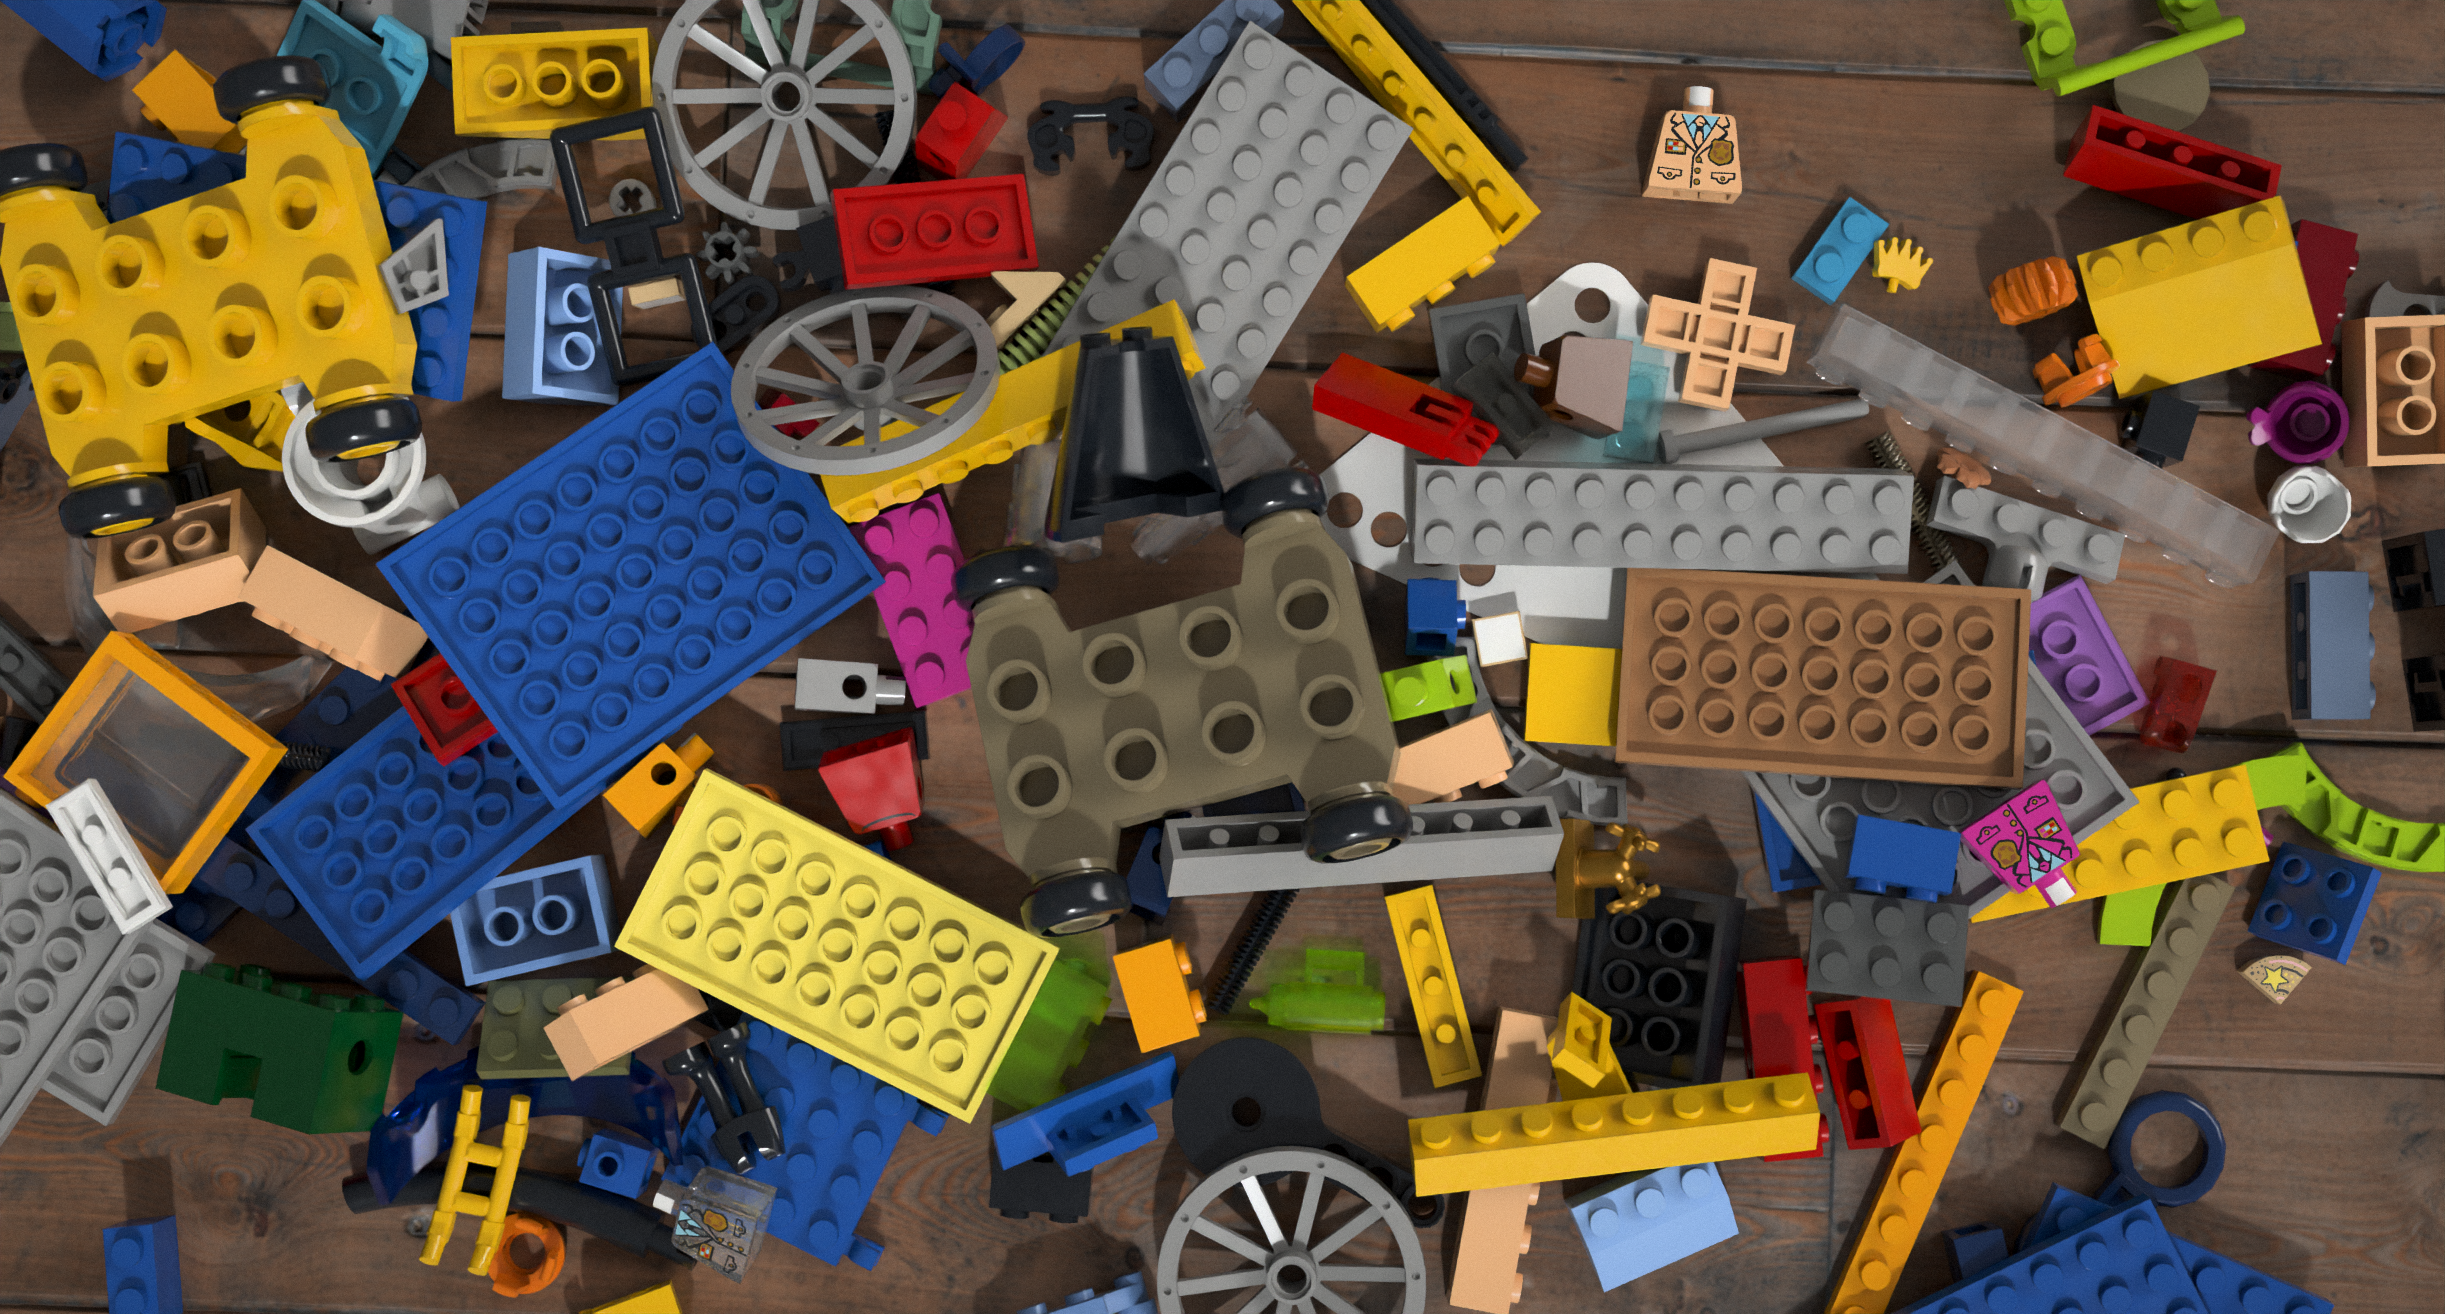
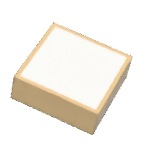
M674 276L631 285V288H628L631 304L641 310L686 300L682 281Z
M1520 611L1471 619L1479 667L1529 659Z

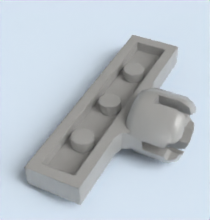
M1943 476L1936 481L1926 523L1927 526L1979 542L1987 547L1989 557L1982 586L2031 589V603L2042 597L2050 566L2105 584L2114 581L2125 539V534L1981 487L1976 489L1966 488L1963 482L1947 476Z

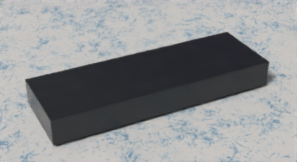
M927 711L780 722L783 771L817 769L824 752L911 726L914 731L918 760L930 759Z

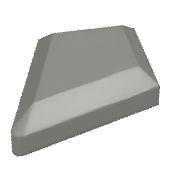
M440 218L431 221L378 265L398 314L449 296L443 221Z

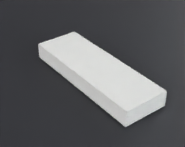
M96 779L85 780L45 805L123 935L131 934L173 907Z

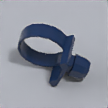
M1010 25L1000 26L986 36L973 49L966 60L945 42L939 46L938 51L949 66L945 70L941 67L931 78L928 87L940 100L954 82L961 86L966 82L980 95L987 86L1003 75L1016 61L1025 46V40Z

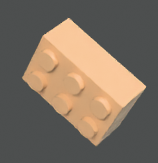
M2445 315L2367 317L2341 322L2342 398L2348 408L2350 417L2349 432L2343 443L2344 468L2445 464Z
M241 488L176 506L175 514L162 523L134 532L98 538L93 597L118 632L125 633L150 629L157 625L199 615L209 610L237 602H244L238 598V595L266 548V527Z
M269 545L266 546L238 595L239 599L255 606L251 616L290 634L289 636L314 649H318L328 654L334 660L380 682L385 673L396 679L406 675L428 638V635L418 622Z

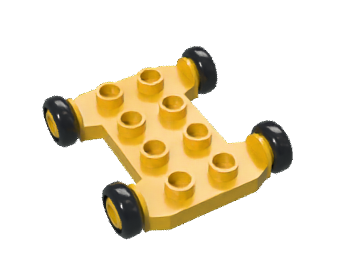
M289 55L256 59L226 70L215 80L213 92L219 115L223 119L238 125L241 137L247 139L246 178L112 224L108 222L97 205L95 195L80 192L88 183V174L84 159L77 149L64 144L36 143L0 150V222L5 223L0 265L52 456L70 476L67 483L70 492L73 493L64 497L60 501L58 508L62 526L71 537L92 539L115 536L148 528L170 519L176 511L173 489L166 479L155 477L169 472L167 465L168 425L302 382L305 383L315 399L313 406L317 416L307 423L305 437L311 456L318 461L336 463L370 458L404 448L419 439L422 432L419 410L412 401L403 399L404 397L414 395L411 383L417 342L409 312L398 314L378 267L380 263L392 254V249L365 149L340 121L338 111L324 107L331 98V83L326 68L312 58Z

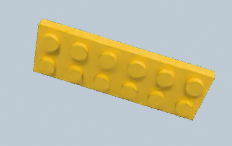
M2246 764L2129 788L2139 800V803L2079 843L2077 847L2080 855L2061 867L2077 893L2060 905L2268 862L2269 857ZM2033 885L2020 894H2013L2009 891L1968 920L1970 923L2050 906L2036 886Z

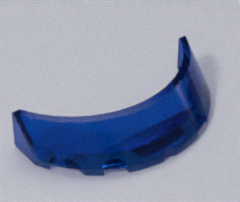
M478 1046L467 1051V1058L446 1069L439 1071L436 1066L415 1081V1089L387 1117L383 1113L370 1130L367 1174L379 1205L391 1204L403 1187L424 1166L452 1147L457 1112L460 1110L462 1088L465 1085L471 1084L483 1088L480 1106L482 1112L478 1133L505 1124L508 1120L511 1096L522 1094L531 1098L528 1118L570 1115L596 1118L615 1123L632 1130L650 1141L669 1159L673 1166L684 1165L676 1093L665 1076L662 1079L653 1069L638 1060L636 1053L633 1051L631 1053L629 1075L582 1076L574 1081L570 1077L481 1079L476 1072L479 1054Z

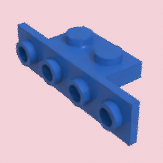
M1167 1051L990 1126L1001 1168L1003 1170L1009 1169L1049 1151L1065 1174L1070 1177L1079 1172L1090 1170L1095 1165L1125 1152L1134 1151L1140 1146L1158 1139L1156 1124L1145 1110L1174 1098L1179 1077L1173 1053Z

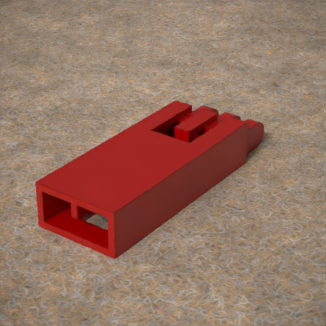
M1343 352L1314 385L1312 410L1440 460H1444L1447 457L1474 467L1490 449L1491 444L1499 437V430L1494 424L1471 416L1472 401Z

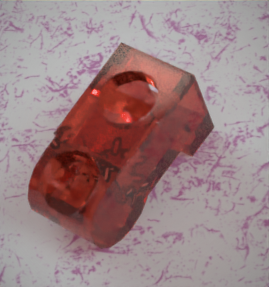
M2159 655L2153 673L2157 677L2149 700L2150 706L2145 713L2140 729V741L2142 744L2177 754H2184L2195 736L2217 671Z

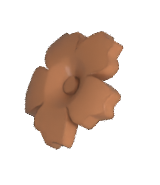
M1946 447L1940 448L1937 451L1936 455L1940 457L1937 468L1941 469L1944 474H1953L1951 478L1963 482L1966 488L1976 489L1979 484L1982 486L1990 484V473L1982 467L1983 464L1971 455Z

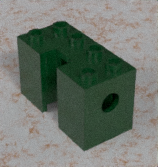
M205 962L203 970H181L155 1089L209 1105H219L222 1098L252 1099L254 1102L250 1117L309 1135L379 1131L404 1012L384 1007L385 999L377 996L354 994L352 999L334 994L311 993V987L271 977V968L256 964L241 963L239 971H235L236 967Z

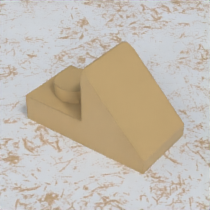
M995 271L990 273L994 282L1014 301L1010 307L1006 304L998 307L986 320L995 337L997 351L1004 353L1006 351L1004 348L1005 344L1008 341L1013 344L1015 342L1013 337L1017 333L1022 335L1024 333L1022 328L1026 324L1031 326L1033 324L1031 319L1035 315L1040 317L1041 313L1039 311L1044 306L1048 309L1050 307L1048 302L1052 298L1057 300L1059 298L1057 293L1061 289L1065 291L1068 289L1066 287V279L1059 272Z

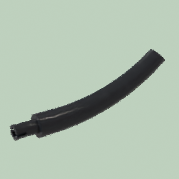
M448 1162L392 1166L344 1177L342 1180L344 1199L354 1214L402 1206L437 1204ZM469 1162L461 1192L490 1197L497 1168ZM518 1166L507 1210L541 1217L573 1227L641 1258H645L649 1251H652L687 1267L690 1271L700 1259V1256L697 1255L699 1246L689 1249L686 1247V1244L680 1246L676 1243L674 1239L680 1244L684 1240L682 1236H675L676 1229L663 1224L666 1213L624 1195L581 1183L578 1179ZM683 1236L688 1246L704 1242V1240L694 1237Z

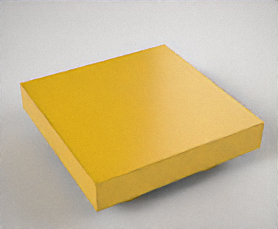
M1530 643L1523 740L1616 746L1622 649Z

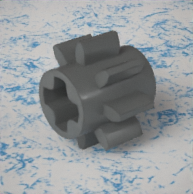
M722 222L721 232L713 235L707 232L702 233L707 243L705 250L696 252V257L700 261L712 263L705 272L711 280L717 278L722 273L726 282L732 286L736 281L735 276L743 273L748 276L754 275L749 268L750 258L760 256V252L755 247H745L751 236L745 228L741 229L735 236L732 234L728 224ZM725 247L736 253L735 259L731 262L720 255L721 250Z

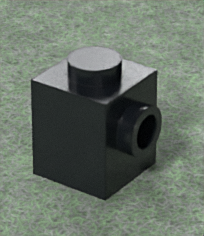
M2154 390L2137 397L2134 409L2128 410L2120 426L2119 436L2124 438L2120 452L2133 456L2134 464L2155 471H2161L2163 467L2182 462L2200 406Z

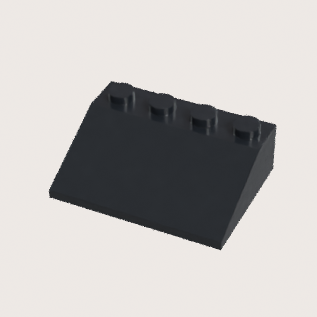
M1644 883L1645 886H1646V888L1655 885V884ZM1659 885L1661 889L1660 895L1648 899L1647 903L1641 908L1627 915L1622 910L1616 914H1611L1608 912L1606 905L1622 898L1617 888H1595V919L1582 920L1572 992L1612 1018L1609 1043L1626 1080L1666 1089L1721 1083L1747 899Z

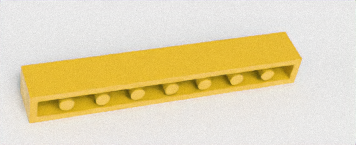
M1175 299L1098 332L1110 333L1111 339L1122 338V329L1150 326L1152 327L1153 336L1174 337L1188 381L1196 372L1206 368L1187 318ZM1080 341L1000 375L995 396L984 414L967 432L941 450L910 464L875 473L839 476L820 474L831 509L848 523L868 521L877 516L879 510L897 502L907 503L921 497L925 490L938 484H950L960 481L968 475V471L984 464L1004 462L1013 455L1014 451L1030 444H1044L1056 438L1058 432L1063 431L1081 346ZM964 392L954 395L923 410L941 415L945 411H947L962 396ZM901 420L895 421L881 428V442L902 436L920 427ZM864 435L841 446L864 445Z
M1808 1072L1408 1119L1410 1160L1416 1197L1816 1150L1820 1111Z

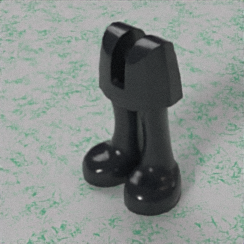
M746 1021L707 1039L710 1049L706 1041L662 1061L667 1074L674 1077L688 1076L697 1085L706 1101L716 1131L710 1138L719 1153L738 1175H742L757 1166L753 1149L745 1134L747 1131L751 1132L760 1153L767 1161H771L786 1153L782 1126L776 1105L766 1106L748 1067L746 1045L751 1039V1031ZM711 1051L721 1060L732 1082L742 1111L740 1115L734 1109L719 1079Z

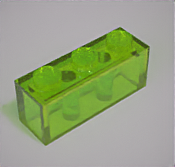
M1058 957L1054 961L986 1093L1022 1112L1063 1096L1067 1086L1059 1081L1068 1065L1077 1069L1090 1044V1042L1082 1039L1090 1021L1100 1025L1113 1000L1104 995L1110 984Z

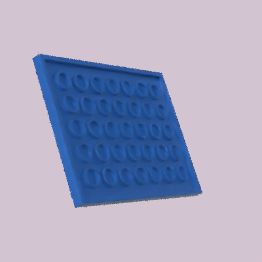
M711 342L376 563L378 569L556 812L886 582L838 514L831 509L828 500L807 472L786 467L769 459L755 449L745 438L739 427L731 399V383L734 370L714 342ZM755 400L756 410H762Z

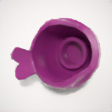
M2315 381L2296 382L2279 391L2269 401L2265 409L2262 410L2256 407L2246 414L2247 421L2255 427L2248 433L2251 445H2262L2267 442L2280 457L2296 464H2315L2329 458L2343 445L2349 432L2350 417L2344 400L2333 389Z

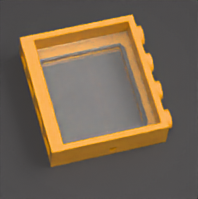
M110 631L3 777L17 787L14 793L18 798L33 807L42 808L43 806L45 809H47L45 805L85 780L96 779L165 894L183 893L288 751V748L134 634Z

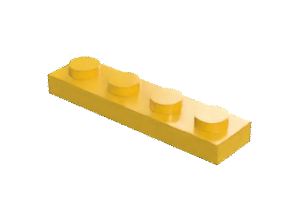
M1432 884L1384 896L1434 1088L1482 1076Z

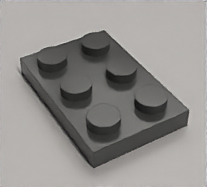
M1525 293L1429 309L1428 318L1441 390L1472 401L1471 416L1492 423L1498 428L1499 437L1491 444L1490 448L1547 439L1550 436L1547 418L1535 413L1532 407L1535 386L1518 382L1514 377V368L1518 357L1522 353L1535 355Z
M1814 890L1805 991L1962 1007L1969 905L1932 903L1912 899Z

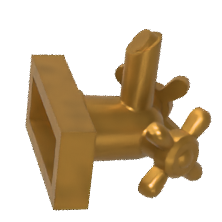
M1560 819L1564 837L1556 857V918L1595 919V888H1617L1622 898L1606 905L1608 912L1611 914H1616L1621 910L1626 915L1630 914L1632 911L1645 905L1648 899L1660 895L1661 889L1658 884L1646 888L1644 883L1637 885L1635 880L1646 878L1649 875L1650 869L1647 863L1634 860L1638 850L1644 852L1646 848L1658 853L1660 850V843L1658 841L1647 838V835L1637 827L1629 824L1620 826L1615 822H1610L1605 830L1621 837L1616 850L1594 849V824H1591V821Z

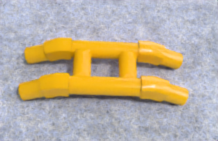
M471 1084L465 1085L462 1088L460 1110L457 1112L453 1133L454 1140L436 1210L433 1211L426 1233L427 1238L419 1260L428 1265L436 1266L439 1264L444 1247L448 1243L457 1216L456 1211L484 1217V1220L481 1222L475 1241L476 1246L467 1270L473 1274L485 1276L488 1273L494 1253L497 1252L503 1235L504 1220L522 1149L524 1150L527 1139L531 1098L522 1094L511 1096L508 1120L505 1122L501 1143L502 1148L476 1143L474 1140L477 1138L482 1112L480 1106L483 1088ZM469 1162L497 1168L490 1197L461 1192Z

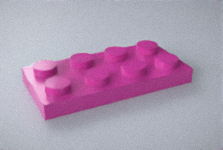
M940 493L934 494L876 516L868 521L850 526L851 534L886 581L873 591L904 677H906V682L916 708H922L972 689L966 658L975 622L972 613L962 610L957 606L951 586L952 573L966 559L942 495Z

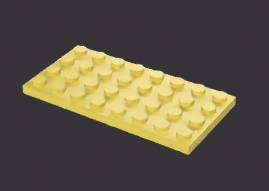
M708 768L703 770L614 947L969 1124L976 1114L1060 950V945L1046 938L1031 935L1021 925Z

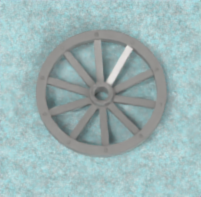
M721 0L685 1L667 26L660 42L652 76L653 107L658 109L661 115L673 164L686 182L702 198L720 211L738 220L770 229L797 230L796 227L833 216L832 203L811 137L807 118L871 169L866 177L855 187L886 185L891 180L908 150L916 120L917 92L913 65L907 47L890 17L875 0H840L859 15L866 25L807 72L804 70L820 0H803L789 66L785 62L760 0H742L768 60L771 72L698 24L701 18ZM690 37L761 84V87L676 89L678 65L688 38ZM877 38L887 58L894 89L817 88L816 84L872 39ZM785 81L794 84L800 93L799 104L794 109L786 107L779 98V89ZM817 103L894 105L891 132L881 156L819 108ZM677 104H762V107L696 155L684 134L677 109ZM772 118L774 121L749 198L746 199L721 184L705 167ZM789 124H791L815 206L806 208H778L763 205Z
M904 285L850 289L810 301L783 315L764 329L746 348L737 363L732 377L731 399L739 427L745 438L755 449L769 459L786 467L814 474L836 476L868 474L890 470L923 459L946 447L967 432L984 414L995 396L1000 378V361L995 337L984 318L969 305L953 296L927 288ZM887 312L912 314L885 362L874 361L868 314ZM853 317L859 363L848 368L809 332L832 322ZM930 318L944 322L960 332L899 373ZM794 342L841 385L767 367L777 355ZM970 346L974 347L977 353L975 372L914 384ZM759 383L828 399L758 411L755 408V396ZM964 392L941 415L906 404L908 402ZM836 415L800 441L788 437L771 427V425ZM897 419L920 427L902 436L881 442V428L895 422ZM852 425L864 430V445L824 446Z
M1276 1146L1245 1153L1225 1162L1212 1170L1190 1190L1174 1213L1163 1239L1158 1260L1157 1294L1161 1314H1185L1180 1296L1265 1284L1235 1314H1259L1274 1299L1278 1300L1275 1314H1291L1292 1305H1297L1300 1314H1317L1312 1296L1337 1314H1366L1322 1281L1406 1282L1401 1314H1423L1426 1298V1268L1420 1239L1409 1214L1400 1200L1378 1177L1361 1165L1329 1151L1301 1146ZM1276 1171L1310 1172L1292 1242L1287 1241L1257 1175ZM1325 1176L1352 1188L1371 1203L1311 1248L1307 1247ZM1241 1182L1273 1251L1200 1213L1219 1194L1236 1183ZM1381 1217L1386 1220L1399 1244L1404 1265L1320 1263V1261ZM1190 1229L1264 1266L1178 1279L1179 1258ZM1292 1264L1301 1267L1306 1275L1299 1281L1291 1282L1284 1279L1279 1271L1282 1267Z

